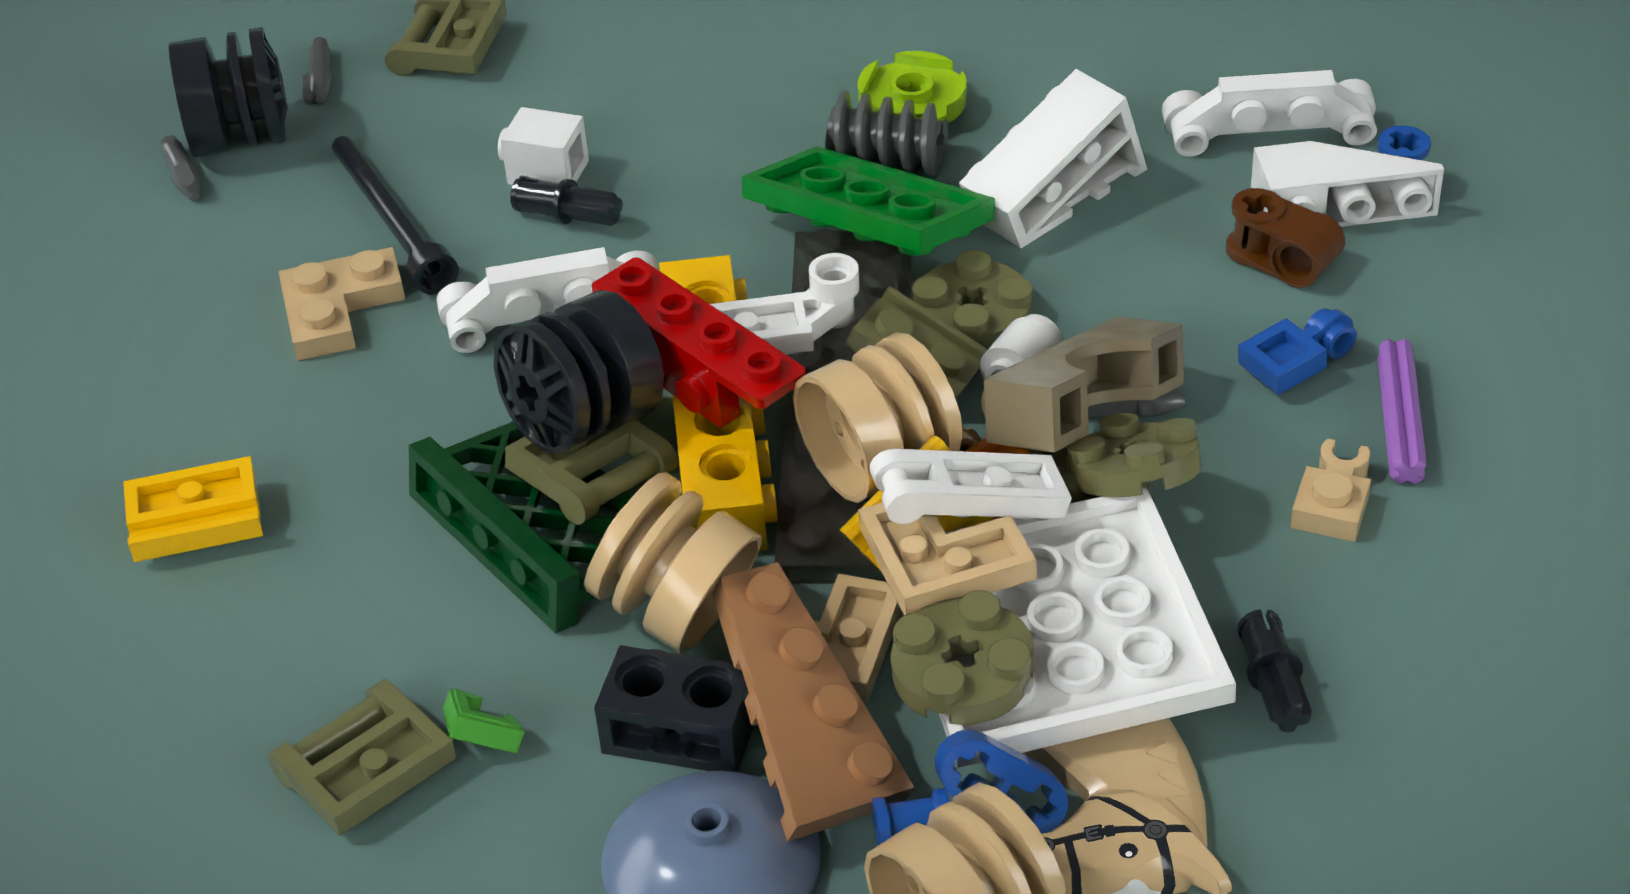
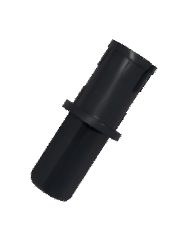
M521 175L519 179H515L510 193L511 206L515 211L552 216L557 222L562 224H568L574 219L612 226L619 221L620 212L623 208L622 199L617 197L614 192L579 187L575 180L567 178L559 183Z
M1261 609L1254 610L1241 618L1237 629L1250 661L1247 667V677L1252 687L1261 692L1270 720L1277 723L1279 730L1282 732H1294L1298 725L1308 724L1312 716V709L1300 679L1303 674V663L1298 653L1290 649L1279 615L1272 610H1267L1266 619L1270 627L1269 630L1266 627Z

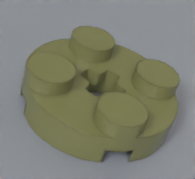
M981 250L961 252L956 257V261L935 267L923 277L917 279L912 286V296L915 303L986 349L990 348L1012 321L1030 315L1032 309L1033 288L1031 282L1015 269L1005 264L991 261L989 254Z
M1113 414L1099 421L1100 431L1091 433L1067 446L1071 481L1076 478V485L1079 490L1096 496L1131 497L1143 495L1141 482L1154 481L1163 478L1164 490L1188 482L1202 468L1196 423L1190 418H1173L1160 423H1139V418L1135 414Z
M976 590L966 593L961 598L933 603L914 614L901 617L894 625V642L890 657L895 689L902 701L911 710L927 717V709L935 713L949 714L950 724L975 725L994 720L1010 712L1018 705L1024 697L1025 684L1029 681L1030 677L1033 679L1035 659L1032 636L1024 622L1012 611L1001 607L1000 600L990 592ZM958 654L974 655L975 664L963 667L959 661H946Z

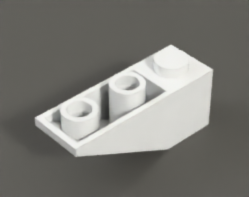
M1305 141L1254 147L1251 188L1273 191L1281 198L1314 212L1328 215L1340 227L1438 215L1444 168L1439 163Z

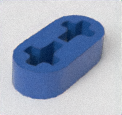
M975 730L957 731L948 736L938 747L935 756V771L947 793L952 797L968 787L981 782L998 788L1024 810L1015 795L1008 791L1010 786L1013 784L1026 792L1034 793L1042 784L1041 791L1048 800L1047 804L1042 809L1031 805L1026 810V815L1037 826L1041 834L1053 831L1064 820L1068 810V795L1056 775L1045 765ZM979 751L980 760L986 769L995 775L990 782L977 774L969 773L963 782L960 781L961 775L954 765L955 761L959 757L971 760Z

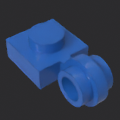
M1324 308L1318 310L1309 318L1304 330H1301L1285 318L1239 344L1238 363L1273 392L1280 395L1327 368L1328 357L1338 359L1346 355L1355 344L1357 332L1353 328L1352 319L1338 309L1329 310Z

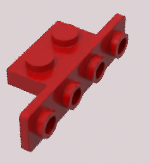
M635 257L591 285L592 293L598 290L617 293L636 308L649 326L659 348L664 372L663 388L677 397L689 411L700 413L720 428H723L740 416L738 396L757 409H765L795 389V383L806 375L803 365L641 258Z

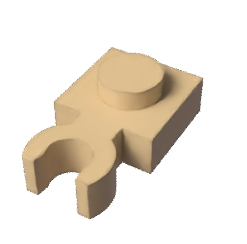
M1327 439L1321 446L1319 467L1306 466L1292 508L1290 528L1356 542L1369 499L1371 479L1366 477L1368 474L1370 449L1368 446L1361 445L1356 458L1342 460L1334 455L1335 440Z

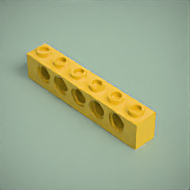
M730 255L659 262L660 272L709 304L747 299L745 278L733 279ZM672 395L682 494L686 491H695L703 497L704 505L696 529L715 513L725 511L761 535L762 543L759 551L768 550L765 524L778 522L774 484L761 485L760 481L761 478L772 477L768 440L755 441L754 436L765 434L763 409L755 408L738 396L740 416L723 428H720L700 413L689 411L677 397Z

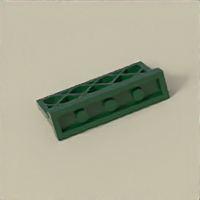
M513 421L447 448H442L432 437L409 444V495L555 634L578 624V606L596 597L586 591L584 586L585 578H581L579 572L569 562L590 564L599 545L575 542L577 532L604 535L615 517L596 515L583 524L576 525L570 522L560 510L537 508L540 499H553L522 478L501 475L505 466V447L524 437ZM470 462L490 464L492 469L490 473L468 471L462 465ZM599 469L581 480L589 483L605 474V472ZM625 491L601 506L611 507L618 513L632 496ZM495 493L529 497L527 506L504 504L495 496ZM531 528L567 531L564 541L541 538Z

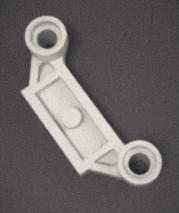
M1332 70L1219 77L1218 86L1204 96L1196 91L1182 90L1171 94L1162 105L1165 128L1173 136L1176 151L1186 157H1193L1203 153L1207 149L1210 139L1224 134L1330 127L1342 133L1344 140L1348 144L1358 146L1370 142L1377 133L1373 117L1376 111V103L1370 85L1360 79H1348L1337 83L1334 80Z
M604 247L485 268L487 277L477 285L470 282H455L445 286L438 293L436 301L441 324L448 329L451 347L461 353H471L477 351L485 344V334L496 326L524 322L545 312L554 313L555 309L591 294L593 282L632 258H641L657 270H659L656 258L648 252L631 251L615 260L606 256Z
M824 254L811 262L809 266L810 288L805 292L710 305L786 355L814 351L813 342L831 328H842L853 322L855 318L854 297L858 294L860 287L858 263L846 254Z

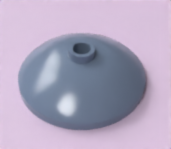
M706 771L683 775L665 781L640 795L625 808L614 822L607 835L601 859V873L605 894H814L821 873L819 836L816 832L787 842L780 821L785 811L778 788H770L769 781L731 771Z

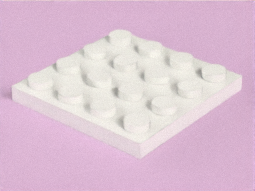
M1147 486L1142 487L1143 495L1131 497L1102 496L1071 503L1064 519L1032 518L1024 520L1012 517L1036 558L1037 580L993 592L992 594L1000 600L1001 607L1012 611L1024 622L1032 636L1035 659L1033 679L1030 677L1029 681L1025 684L1024 697L1018 705L1010 712L994 720L975 725L950 724L949 714H939L947 737L957 731L975 730L1023 753L1235 702L1236 682ZM953 530V531H949V532H945V533L948 534V533L955 532V531H958V530ZM958 654L946 661H959L963 667L975 664L974 655ZM978 751L971 760L959 757L955 761L957 768L981 763L982 761L979 758L980 752Z

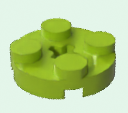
M903 51L894 53V63L885 64L879 68V59L868 64L858 78V104L864 93L870 94L873 111L877 112L885 97L893 99L894 114L900 115L906 100H913L915 114L918 118L922 117L928 103H934L936 105L937 120L944 121L946 119L949 123L960 116L967 103V79L964 72L962 71L961 74H958L953 70L952 60L933 52Z

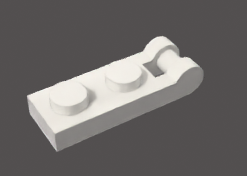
M887 449L877 454L870 463V472L876 487L883 492L882 503L889 519L897 524H910L918 520L923 514L952 515L961 518L970 516L1005 517L1011 515V517L1024 520L1032 518L1064 519L1072 499L1051 455Z

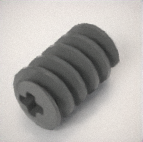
M843 90L829 116L825 149L856 158L858 156L859 159L877 163L880 160L883 166L896 168L901 162L903 169L910 173L918 171L923 165L926 174L936 176L940 172L946 155L949 134L948 121L946 119L944 121L937 120L936 105L934 103H928L921 118L916 117L913 100H906L900 115L894 114L893 99L891 97L883 99L878 112L873 111L871 95L865 93L862 95L857 108H852L850 93Z

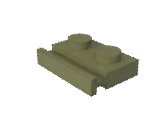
M891 286L887 288L883 297L878 299L853 327L844 344L857 353L868 345L875 346L883 338L896 332L910 334L927 348L941 366L953 389L956 401L969 387L977 373L980 372L981 358L988 350Z

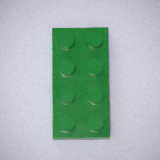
M818 146L742 176V198L763 204L766 210L770 212L792 213L808 218L809 223L814 226L837 227L853 232V237L858 240L882 241L898 246V250L906 255L920 256L933 252L934 247L952 239L966 237L970 234L971 230L994 220V197Z

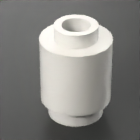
M1038 314L1027 315L1012 321L983 354L980 361V371L983 379L1063 342L1059 328L1053 321Z

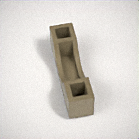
M1115 317L985 378L981 410L986 422V442L1055 453L1089 435V406L1115 401L1155 400L1184 384L1183 324Z

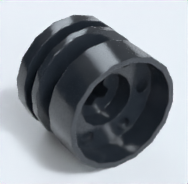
M263 27L249 29L252 53L250 55H242L236 32L227 33L226 59L221 60L215 59L206 37L169 43V59L177 104L186 140L193 157L229 151L230 125L234 124L241 125L244 136L251 147L258 146L257 120L265 119L272 143L286 141L285 120L288 104L278 57L268 43Z
M598 290L555 309L554 313L545 312L530 320L516 324L502 331L494 346L493 368L499 394L509 416L524 437L540 450L549 453L559 454L582 444V442L602 435L605 429L611 430L655 410L662 398L664 372L660 351L651 330L636 308L614 292Z

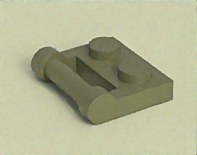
M417 0L414 5L415 16L401 40L391 45L385 56V64L391 72L400 76H408L414 69L446 71L457 75L465 73L476 74L507 15L505 0ZM437 25L428 43H423L432 26Z
M636 420L611 430L605 429L602 435L582 442V444L559 454L540 450L526 437L505 447V468L559 503L565 517L576 525L583 524L599 513L600 506L646 479L654 477L658 473L667 472L670 474L678 465L677 454L672 445L666 439ZM627 453L634 456L589 483L581 480Z
M383 679L367 689L365 700L292 746L290 743L285 742L267 754L270 767L280 782L288 789L293 788L339 836L456 759L452 739L387 679Z

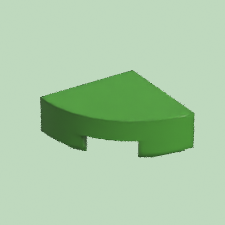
M456 688L454 690L449 689L442 713L450 738L517 754L525 731L514 716L510 713H507L504 718L492 716L480 710L483 698Z

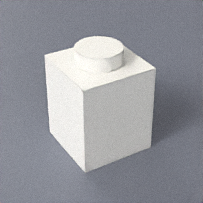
M521 107L509 127H505L501 131L498 139V156L500 160L504 161L507 183L513 185L515 179H519L521 175L560 183L561 180L566 178L577 182L589 162L584 119L580 115Z

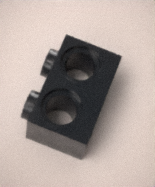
M619 645L594 706L601 753L704 771L738 772L754 725H751L744 702L749 692L742 671L735 669L733 662L727 660H711L667 653L658 649L648 650Z

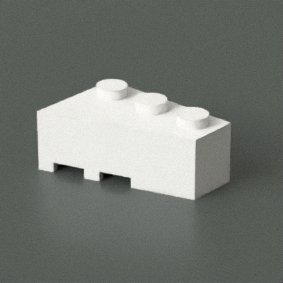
M1075 69L1059 86L1054 87L1047 94L1046 98L1021 123L1015 125L1007 136L982 161L976 163L959 182L960 187L995 198L994 220L984 224V226L1017 247L1023 248L1071 218L1073 209L1070 207L1088 196L1096 200L1103 198L1110 193L1111 185L1109 183L1126 172L1136 177L1146 171L1147 166L1127 98L1078 69Z

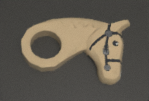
M1170 718L1022 753L1045 765L1056 775L1062 784L1084 800L1065 823L1049 833H1042L1055 856L1065 881L1066 894H1177L1189 891L1192 885L1211 894H1227L1232 891L1228 875L1220 862L1207 849L1205 801L1198 775L1187 747Z

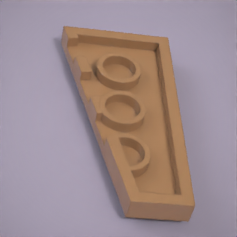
M776 562L720 577L712 592V596L735 669L742 671L749 692L744 702L751 725H759L767 752L763 765L770 788H778L785 811L780 821L787 842L872 814V798L884 797L887 803L906 801L915 788L779 563Z

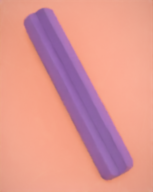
M1388 338L1379 345L1378 368L1389 474L1398 484L1406 481L1417 484L1425 477L1424 469L1427 461L1413 346L1405 339L1395 342Z

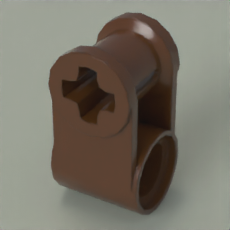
M1262 188L1245 189L1237 193L1232 200V214L1236 219L1234 231L1226 239L1227 255L1236 263L1253 267L1280 279L1289 286L1296 288L1310 286L1342 253L1345 247L1343 230L1333 218L1281 198L1273 191ZM1243 243H1247V248L1243 247Z

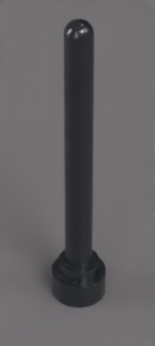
M339 136L335 138L332 143L334 154L408 254L407 273L417 288L425 294L435 295L445 286L455 283L459 267L449 251L441 244L425 240L349 137Z

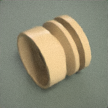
M896 332L883 338L875 346L868 345L860 349L853 355L852 362L838 359L804 375L795 383L793 402L796 420L804 444L816 467L829 485L846 500L859 503L879 491L870 472V463L882 451L887 449L919 450L933 435L940 437L951 451L960 450L963 439L962 421L953 389L941 366L931 353L910 334Z
M665 472L658 473L648 480L613 519L590 562L584 586L587 592L599 600L609 599L614 594L612 599L613 609L621 615L630 614L651 597L642 623L644 631L682 655L688 653L701 642L719 620L712 592L720 577L750 570L757 558L762 541L760 534L725 511L715 513L696 529L704 505L703 497L695 491H686L680 496L682 491L680 481Z
M981 782L968 787L954 796L952 802L949 801L932 810L929 814L927 826L916 822L867 852L864 865L870 894H1066L1065 881L1055 856L1037 826L1015 801L998 788Z

